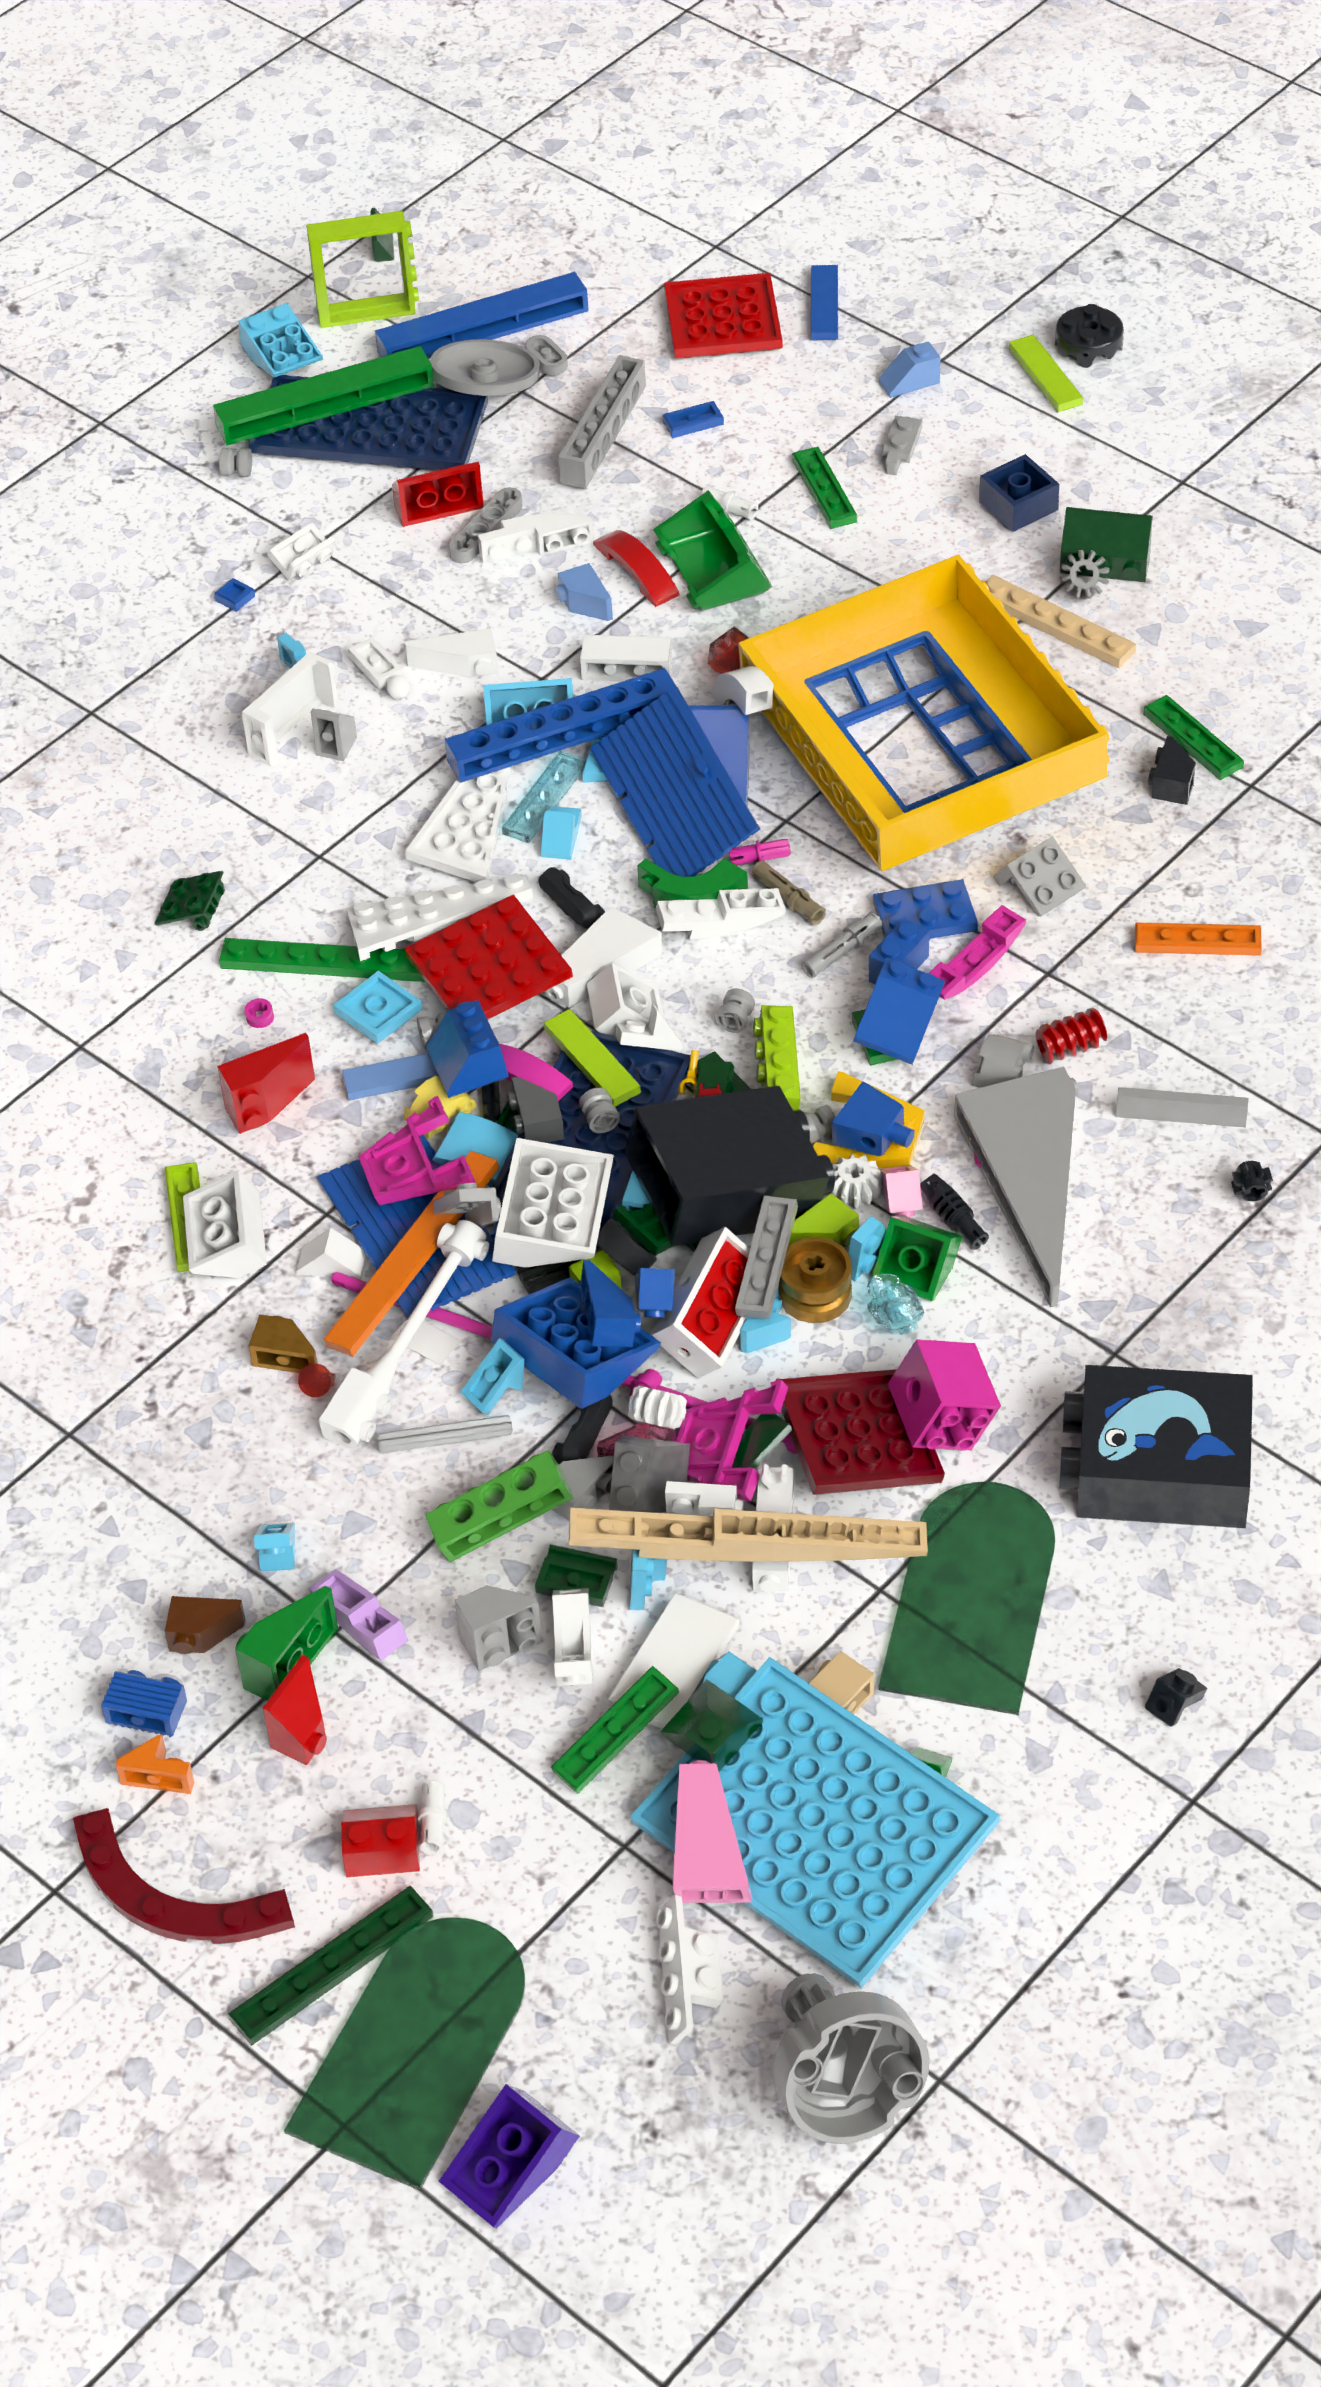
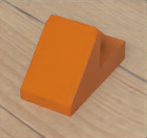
M161 1734L118 1758L116 1762L121 1785L191 1794L194 1778L190 1762H184L178 1758L165 1759L166 1748L163 1735Z

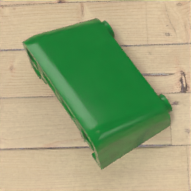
M709 490L653 529L659 539L655 542L656 546L664 557L667 554L672 557L686 580L689 590L686 597L694 609L700 607L705 611L763 594L773 587L740 531Z

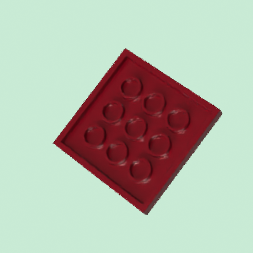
M897 1369L776 1379L783 1380L788 1386L781 1411L785 1422L792 1427L790 1435L813 1495L942 1483L945 1472L936 1450L913 1448L888 1387V1383Z

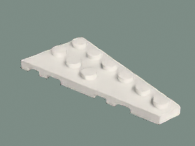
M512 874L505 879L494 881L480 880L475 884L462 887L453 885L445 888V890L435 892L421 891L408 897L400 898L394 896L375 903L361 902L346 909L360 961L370 958L369 952L383 947V950L387 952L395 949V944L401 940L406 939L415 942L456 923L457 920L466 918L513 894L520 903L532 900L533 892L527 875Z

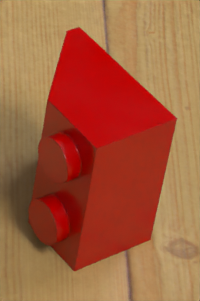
M417 1804L344 1810L341 1821V1837L346 1878L420 1871Z

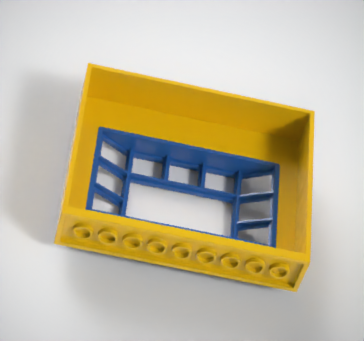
M959 554L738 643L740 668L756 666L774 684L772 708L762 710L761 712L881 872L1107 777V764L1109 763L1107 742H1109V733L1106 727L1100 725L1095 720L1091 709L1081 703L1076 691L1067 686L1063 681L1061 673L1057 669L1054 670L1048 663L1046 655L1042 651L1039 652L1034 646L1029 634H1024L1019 628L1015 617L1009 616L1000 599H995L990 593L986 582L981 581L976 576L972 565L966 564ZM922 645L938 677L909 688L894 656ZM884 661L899 693L870 704L855 672ZM845 677L860 709L837 717L816 688ZM947 688L960 706L931 717L917 698L939 689ZM903 704L909 705L967 779V781L907 806L846 729L849 726ZM966 716L970 717L983 735L954 746L939 727ZM991 745L1007 764L977 776L963 756Z

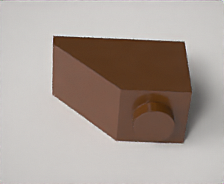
M172 1596L165 1627L169 1651L180 1654L205 1653L245 1626L246 1619L242 1600Z

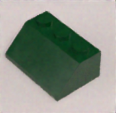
M1066 507L1060 554V573L1070 574L1069 571L1061 569L1063 564L1070 567L1074 565L1069 561V555L1074 556L1076 561H1079L1078 551L1083 550L1085 559L1088 560L1089 553L1092 550L1095 551V557L1092 562L1095 563L1100 557H1103L1105 561L1098 568L1108 567L1110 570L1107 574H1100L1101 578L1146 582L1150 562L1153 516ZM1086 566L1080 568L1081 572H1077V575L1093 577V571H1088Z

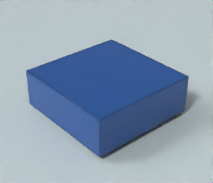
M232 578L214 593L216 602L237 612L255 597L254 588Z

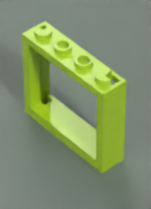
M403 210L306 224L317 314L321 328L416 314L415 302L419 301L417 287H413V282L417 281L415 265L410 263V260L415 259L413 243H408V237H413L411 222L405 221ZM397 233L403 293L328 304L321 244Z

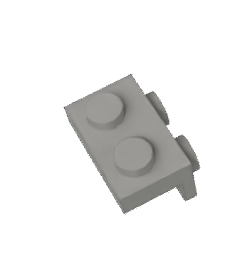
M476 1183L457 1185V1190L445 1191L443 1197L433 1201L434 1215L465 1214L467 1221L473 1222L481 1229L497 1222L501 1212V1203L499 1198L496 1197V1188H477Z

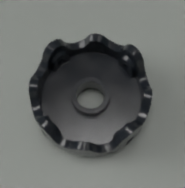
M1095 304L1076 307L1068 310L1058 319L1055 328V345H1059L1063 356L1072 355L1077 359L1080 366L1087 368L1092 365L1098 355H1105L1107 359H1111L1117 350H1123L1124 325L1117 314Z

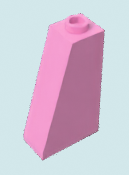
M696 1760L690 1764H680L673 1890L675 1895L682 1896V1903H752V1893L717 1764H711L703 1760Z

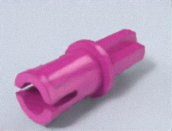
M788 839L759 843V840L755 841L756 844L735 847L729 852L731 863L736 866L761 860L788 857L791 854Z

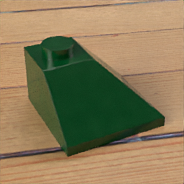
M706 1679L660 1733L694 1759L717 1764L718 1771L720 1772L763 1723V1718Z

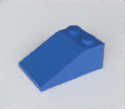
M886 957L853 1042L913 1065L945 980Z

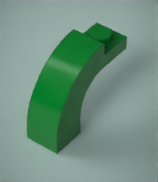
M644 859L637 865L638 886L645 893L653 895L654 908H656L658 901L717 899L719 890L748 889L747 871L726 859H722L708 872L693 877L671 874L647 859Z

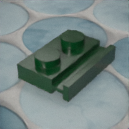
M550 1544L548 1555L543 1561L535 1583L536 1593L552 1596L555 1590L588 1589L589 1605L604 1607L613 1582L614 1572L618 1567L617 1558Z

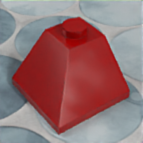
M302 1655L262 1709L270 1748L302 1764L308 1765L313 1756L319 1755L324 1749L327 1736L309 1658Z

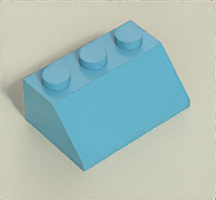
M572 678L483 685L486 725L573 698Z

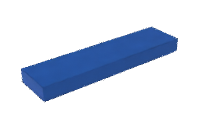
M811 265V340H838V265Z

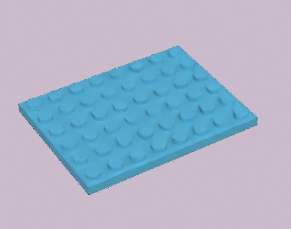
M769 1657L734 1697V1699L762 1717L763 1723L719 1772L752 1893V1903L743 1904L862 1989L999 1824L1000 1815ZM687 1753L682 1756L630 1816L634 1825L673 1853H675L680 1764H690L692 1761H696Z

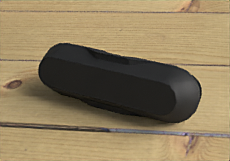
M549 867L540 875V888L578 925L589 929L605 913V910L599 904L594 905L582 892L576 890L570 884V877L563 869L558 870L555 867Z
M611 1395L587 1407L579 1408L581 1415L578 1421L572 1425L564 1443H556L551 1455L558 1464H561L563 1461L587 1459L612 1408L613 1399Z

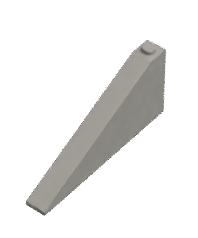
M1064 1066L955 1094L954 1117L973 1155L976 1154L981 1164V1170L1050 1307H1055L1058 1303L1075 1097L1078 1096L1077 1083L1074 1078L1069 1077Z

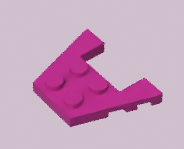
M438 1096L428 1102L430 1107L420 1115L414 1112L406 1119L408 1124L395 1134L390 1131L358 1156L373 1195L379 1205L457 1188V1185L476 1182L464 1155L434 1170L432 1168L420 1136L450 1122Z
M783 1380L770 1382V1388L760 1391L756 1388L745 1390L742 1397L728 1401L724 1397L686 1410L685 1418L682 1420L675 1442L691 1444L688 1481L737 1486V1499L746 1502L752 1501L760 1475L754 1468H732L748 1416L750 1414H780L788 1390V1386Z

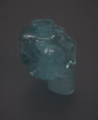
M879 1274L873 1276L867 1285V1293L872 1299L867 1304V1308L876 1322L883 1324L885 1329L889 1331L898 1330L900 1335L917 1329V1322L922 1319L925 1312L918 1294L914 1292V1288L910 1285H905L904 1282H900L896 1275Z

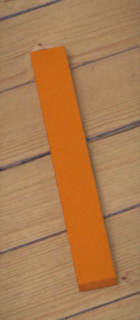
M470 1151L465 1157L476 1181L477 1188H484L500 1168L496 1159L474 1151ZM440 1191L436 1194L323 1339L326 1347L353 1357L438 1248L437 1239L442 1227L446 1223L456 1225L463 1216V1214L434 1215L433 1201L443 1197L445 1191Z

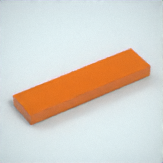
M1135 923V953L1261 956V925Z

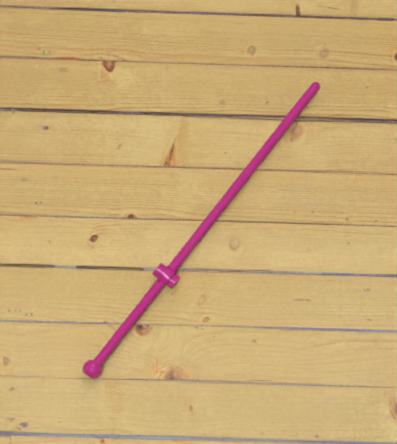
M335 1272L331 1275V1282L334 1285L360 1293L368 1283L340 1272ZM395 1302L393 1306L399 1307L397 1302ZM442 1308L430 1310L426 1315L430 1319L491 1340L493 1327L491 1325ZM646 1369L644 1373H640L637 1377L630 1375L620 1384V1386L631 1389L629 1397L632 1396L635 1387L642 1386L683 1396L687 1400L686 1409L708 1403L707 1401L661 1386L662 1376L654 1369ZM748 1416L745 1430L756 1420L755 1418ZM789 1433L781 1442L784 1443L788 1451L797 1454Z

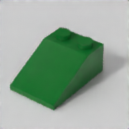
M325 1585L256 1622L248 1633L241 1635L237 1641L235 1651L243 1689L268 1701L302 1655L309 1658L310 1665L313 1663L338 1630L332 1589Z

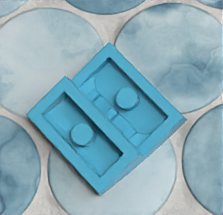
M459 1112L432 1160L442 1166L463 1155L466 1157L470 1151L496 1159L500 1168L487 1183L492 1188L518 1135L490 1120Z

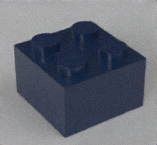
M1024 454L980 475L979 502L1014 532L1059 510L1060 484L1030 457Z

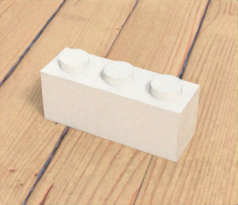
M584 635L580 657L582 680L622 682L663 668L670 675L672 663L671 637Z

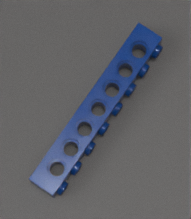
M663 668L445 738L447 762L459 783L607 736L610 732L616 730L618 726L624 724L625 721L633 718L636 713L641 712L647 705L649 706L654 700L659 699L661 695L666 694L676 684L667 670Z

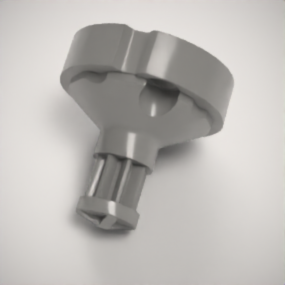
M816 1973L798 1976L786 1986L781 1998L782 2008L787 2017L797 2025L788 2029L782 2037L774 2056L772 2074L776 2092L795 2124L814 2139L836 2144L866 2140L892 2127L895 2115L902 2108H909L915 2105L925 2087L929 2073L928 2048L906 2011L894 2000L873 1992H849L835 1996L834 1990L826 1978Z

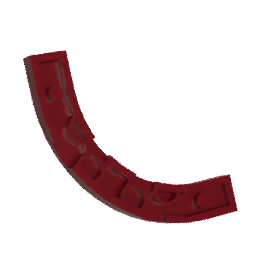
M109 1808L73 1817L81 1853L94 1885L113 1904L117 1912L141 1928L162 1937L186 1942L187 1939L211 1940L212 1944L242 1942L295 1928L285 1889L242 1901L222 1904H204L177 1899L149 1885L127 1863L116 1839Z

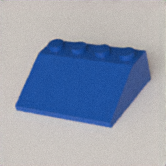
M571 1278L496 1308L494 1310L491 1343L495 1344L499 1338L503 1339L525 1359L524 1367L580 1409L608 1397L660 1348L661 1344L659 1340L641 1328L639 1334H634L633 1347L592 1346L579 1288L580 1284Z

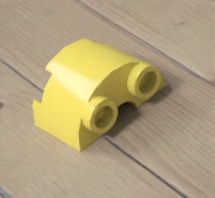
M434 1076L426 1080L414 1091L418 1096L412 1103L411 1108L405 1107L404 1119L406 1120L414 1112L420 1115L430 1107L428 1102L436 1096L441 1100L449 1121H451L450 1118L457 1115L459 1112L469 1114L477 1105L475 1100L466 1092L448 1098L440 1078ZM450 1122L424 1134L425 1138L430 1139L437 1133L444 1131Z

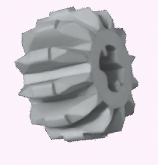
M1079 550L1080 560L1076 561L1074 556L1069 555L1068 559L1074 565L1070 567L1063 564L1061 569L1069 571L1070 575H1063L1060 579L1063 582L1072 581L1065 588L1067 592H1070L1075 586L1078 587L1075 592V598H1080L1082 589H1085L1086 598L1091 599L1090 589L1094 588L1096 593L1101 594L1102 590L1096 584L1100 582L1107 585L1109 580L1101 578L1100 574H1107L1110 570L1108 567L1098 568L1105 561L1103 557H1100L1095 563L1092 562L1095 557V551H1090L1087 560L1085 559L1084 551ZM1086 566L1088 571H1093V577H1089L1090 581L1084 583L1082 578H1077V572H1081L1080 568Z

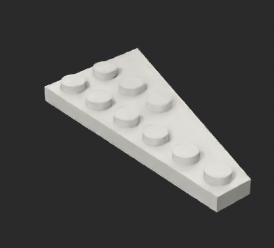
M513 766L459 783L457 779L405 850L406 860L474 882L488 880Z

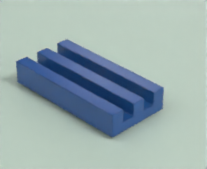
M714 401L662 415L663 424L666 425L672 439L724 425V417Z

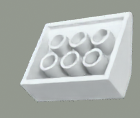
M516 1138L495 1236L492 1262L519 1267H532L594 1258L614 1155Z

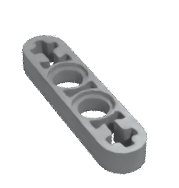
M512 487L498 491L450 541V558L456 563H467L473 560L479 554L478 535H472V533L476 531L487 533L502 529L501 521L514 518L522 509L521 492ZM492 515H498V516H500V517L497 518V519H489V518H487V517L492 516Z

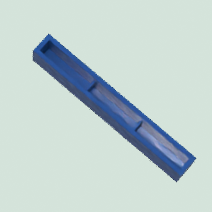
M571 272L375 330L377 353L380 357L421 346L429 359L436 350L450 343L475 339L493 340L589 311L587 288L576 272Z

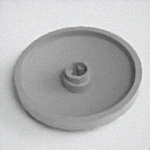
M475 339L450 343L436 350L430 359L433 379L437 383L453 391L471 395L497 396L520 392L537 382L540 371V362L534 353L519 345L498 340Z

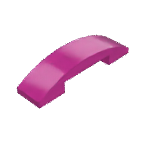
M1001 905L982 923V932L947 965L940 962L929 972L935 977L945 980L939 997L945 1000L956 996L984 976L1016 940L1026 924V919L1004 905Z
M499 1044L509 1077L505 1078L506 1080L512 1082L513 1077H520L555 1093L558 1101L573 1088L572 1081L545 1061L518 1048Z

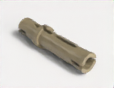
M764 860L758 861L753 866L751 875L768 889L778 888L781 898L787 903L790 910L799 912L813 925L819 924L824 919L826 909L812 900L805 889L793 885Z

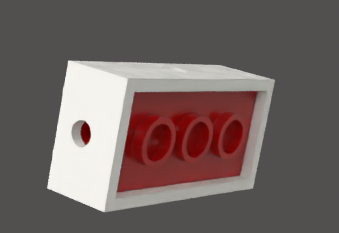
M726 1227L701 1239L674 1290L673 1311L665 1312V1318H659L651 1333L654 1338L661 1342V1347L697 1378L723 1367L747 1318L746 1316L736 1315L735 1306L750 1248Z

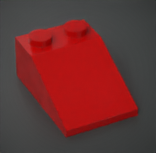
M307 1033L217 1066L224 1107L239 1134L269 1123L315 1080Z

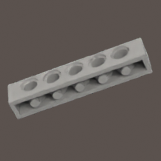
M622 355L617 357L558 457L560 483L585 489L588 487L646 387L645 360Z

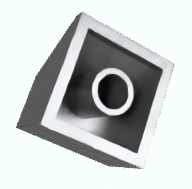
M622 1435L615 1442L609 1510L666 1513V1481L687 1482L691 1444Z

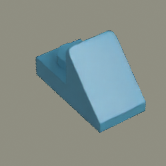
M551 806L550 810L544 812L541 857L571 860L582 818L581 809Z
M778 1288L770 1320L753 1317L746 1318L740 1330L741 1352L750 1353L790 1339L791 1319L780 1314L782 1300L778 1299Z
M499 1338L460 1393L481 1412L489 1414L508 1387L519 1391L522 1390L525 1359L503 1339Z
M295 1523L259 1526L254 1534V1546L259 1552L261 1571L294 1569Z

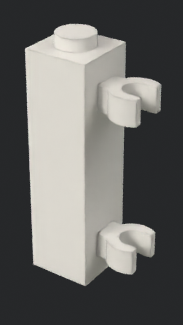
M763 1464L762 1467H759L758 1471L760 1476L758 1479L756 1511L793 1514L794 1468H788L786 1464H782V1468L769 1467L768 1464ZM753 1562V1590L769 1593L788 1591L790 1562Z

